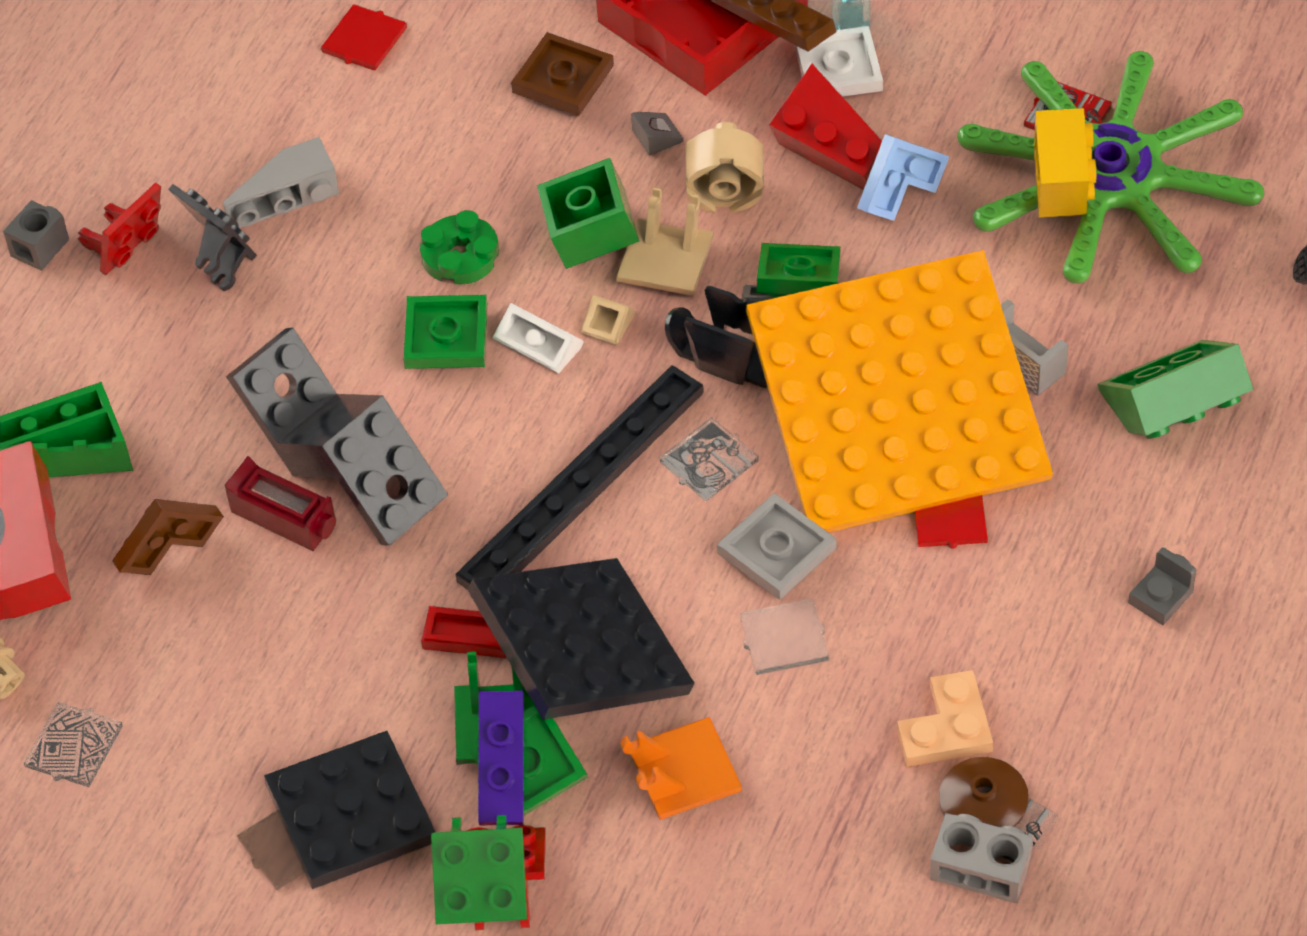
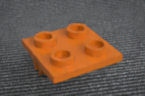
M710 717L650 738L643 732L638 731L636 732L635 741L630 742L628 736H624L620 741L623 752L631 754L639 772L636 776V782L641 790L647 791L659 820L742 791V785Z

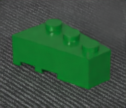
M102 382L0 416V451L31 441L47 467L49 478L134 471L125 439Z

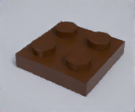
M546 32L512 80V93L580 116L613 68V55Z

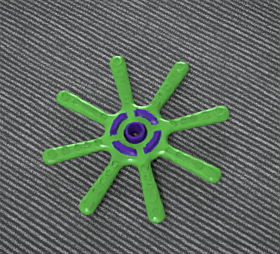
M1136 51L1129 55L1112 120L1103 124L1092 123L1094 140L1093 147H1091L1092 159H1095L1096 162L1095 199L1088 200L1087 213L1082 215L1066 258L1063 275L1067 281L1073 284H1081L1088 280L1105 213L1114 208H1125L1134 212L1180 272L1192 273L1198 270L1202 264L1201 254L1151 200L1150 193L1160 188H1171L1241 206L1259 204L1264 197V188L1257 181L1193 171L1191 169H1181L1173 165L1168 166L1161 160V155L1168 150L1232 126L1240 121L1243 116V108L1240 103L1233 99H1226L1164 130H1159L1157 133L1145 134L1139 132L1134 128L1133 120L1150 77L1154 59L1149 53L1144 51ZM1032 61L1022 67L1021 77L1023 81L1049 110L1077 109L1043 63ZM977 124L964 125L957 133L960 146L969 151L1035 161L1034 138L1003 132L999 129L986 128ZM1036 185L975 210L973 214L975 226L981 231L991 232L1038 209Z

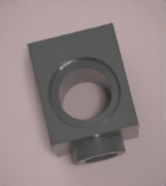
M31 200L3 231L10 256L42 271L69 241L63 215L52 206H43Z

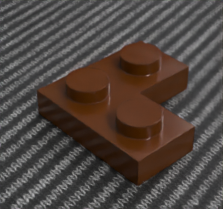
M154 499L129 537L126 538L112 562L120 573L151 575L172 544L203 547L224 516L216 505Z

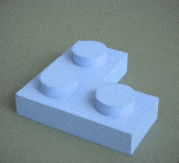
M885 134L857 208L894 221L908 184L936 193L949 156Z

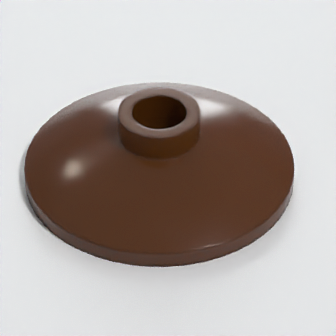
M975 757L958 763L945 775L940 786L939 803L944 816L945 813L956 816L968 814L978 818L982 823L1000 828L1003 826L1016 827L1026 813L1029 794L1024 778L1013 766L996 758ZM989 787L992 790L988 793H980L976 788Z

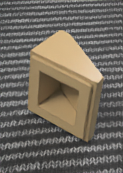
M593 295L580 333L618 345L634 317L635 310L629 306Z

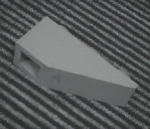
M320 137L281 150L223 201L225 213L235 221V226L238 228L250 226L256 222L288 213L291 210L323 201L339 194L335 168Z

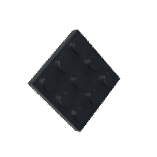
M388 731L264 775L265 785L312 889L432 844L431 833L436 831Z

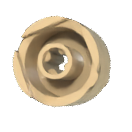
M721 122L714 129L704 131L687 142L686 188L690 201L691 194L700 195L699 208L715 213L716 207H730V213L747 210L759 202L764 187L763 144L755 136L746 131L739 130L737 125L732 122Z

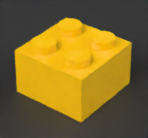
M1084 108L1035 111L1034 158L1039 217L1085 215L1087 213L1088 200L1095 199L1096 162L1095 159H1092L1091 148L1094 143L1093 124L1085 123Z

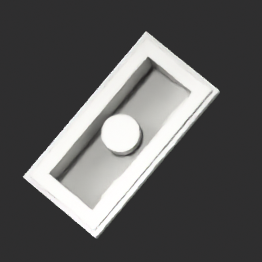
M510 303L492 337L557 373L563 370L584 344L583 340Z

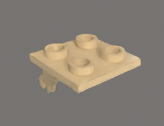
M653 187V196L649 197L647 219L638 218L635 224L639 242L627 246L617 274V282L694 296L714 238V232L698 229L700 195L691 194V203L687 205L685 229L661 225L662 188Z

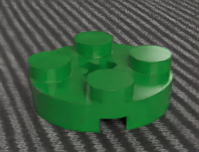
M464 210L457 215L442 218L432 225L426 226L421 231L420 253L422 264L427 273L439 281H442V277L446 279H454V284L476 282L487 276L494 268V260L499 256L497 234L488 222L479 219L478 214L471 210ZM456 246H466V251L460 253L458 250L450 251Z

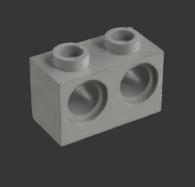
M945 813L930 859V880L1018 903L1032 858L1033 836L1026 835L1016 827L1003 826L1000 828L982 823L972 815L960 814L956 816ZM957 844H964L971 849L966 852H956L951 847ZM1000 856H1008L1014 862L1011 864H1000L994 859Z

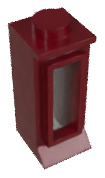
M249 456L246 457L224 485L232 513L311 551L315 550L322 539H327L335 528L336 517L331 497H322L259 467Z

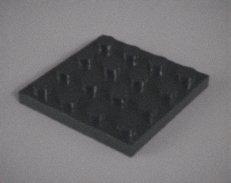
M618 558L472 579L468 588L469 594L543 720L689 695L695 684Z

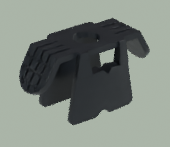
M706 286L704 291L713 325L696 320L692 313L684 307L673 308L668 313L665 320V334L678 356L695 362L696 368L700 371L732 383L743 385L746 381L762 388L768 387L756 343L748 338L726 331L727 326L733 329L739 328L743 333L753 335L746 308L748 304L756 303L755 301L748 298L740 299L731 292L713 286Z

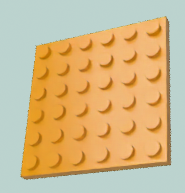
M984 250L747 305L746 312L803 513L828 533L914 513L916 510L980 495L985 496L1052 479V468Z

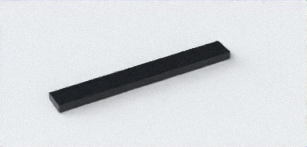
M671 365L455 574L457 583L468 590L474 578L521 572L704 393L703 384Z

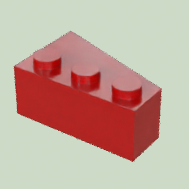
M811 63L769 126L781 146L864 190L882 140L814 64Z

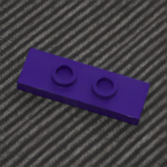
M523 691L479 692V826L497 825V815L507 816L506 825H524Z

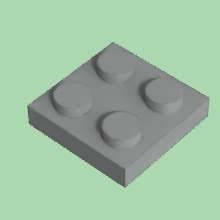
M773 493L717 544V552L721 557L777 599L781 600L837 548V539Z

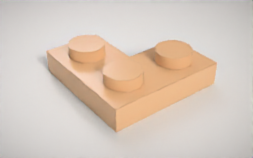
M973 670L931 677L930 688L937 714L897 721V732L906 767L993 752V740Z

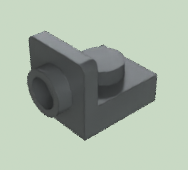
M1162 547L1156 553L1155 566L1129 593L1128 603L1161 625H1164L1193 593L1197 570L1184 556L1174 554Z

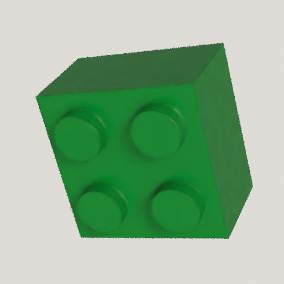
M611 158L537 185L550 238L566 269L639 242L626 191Z

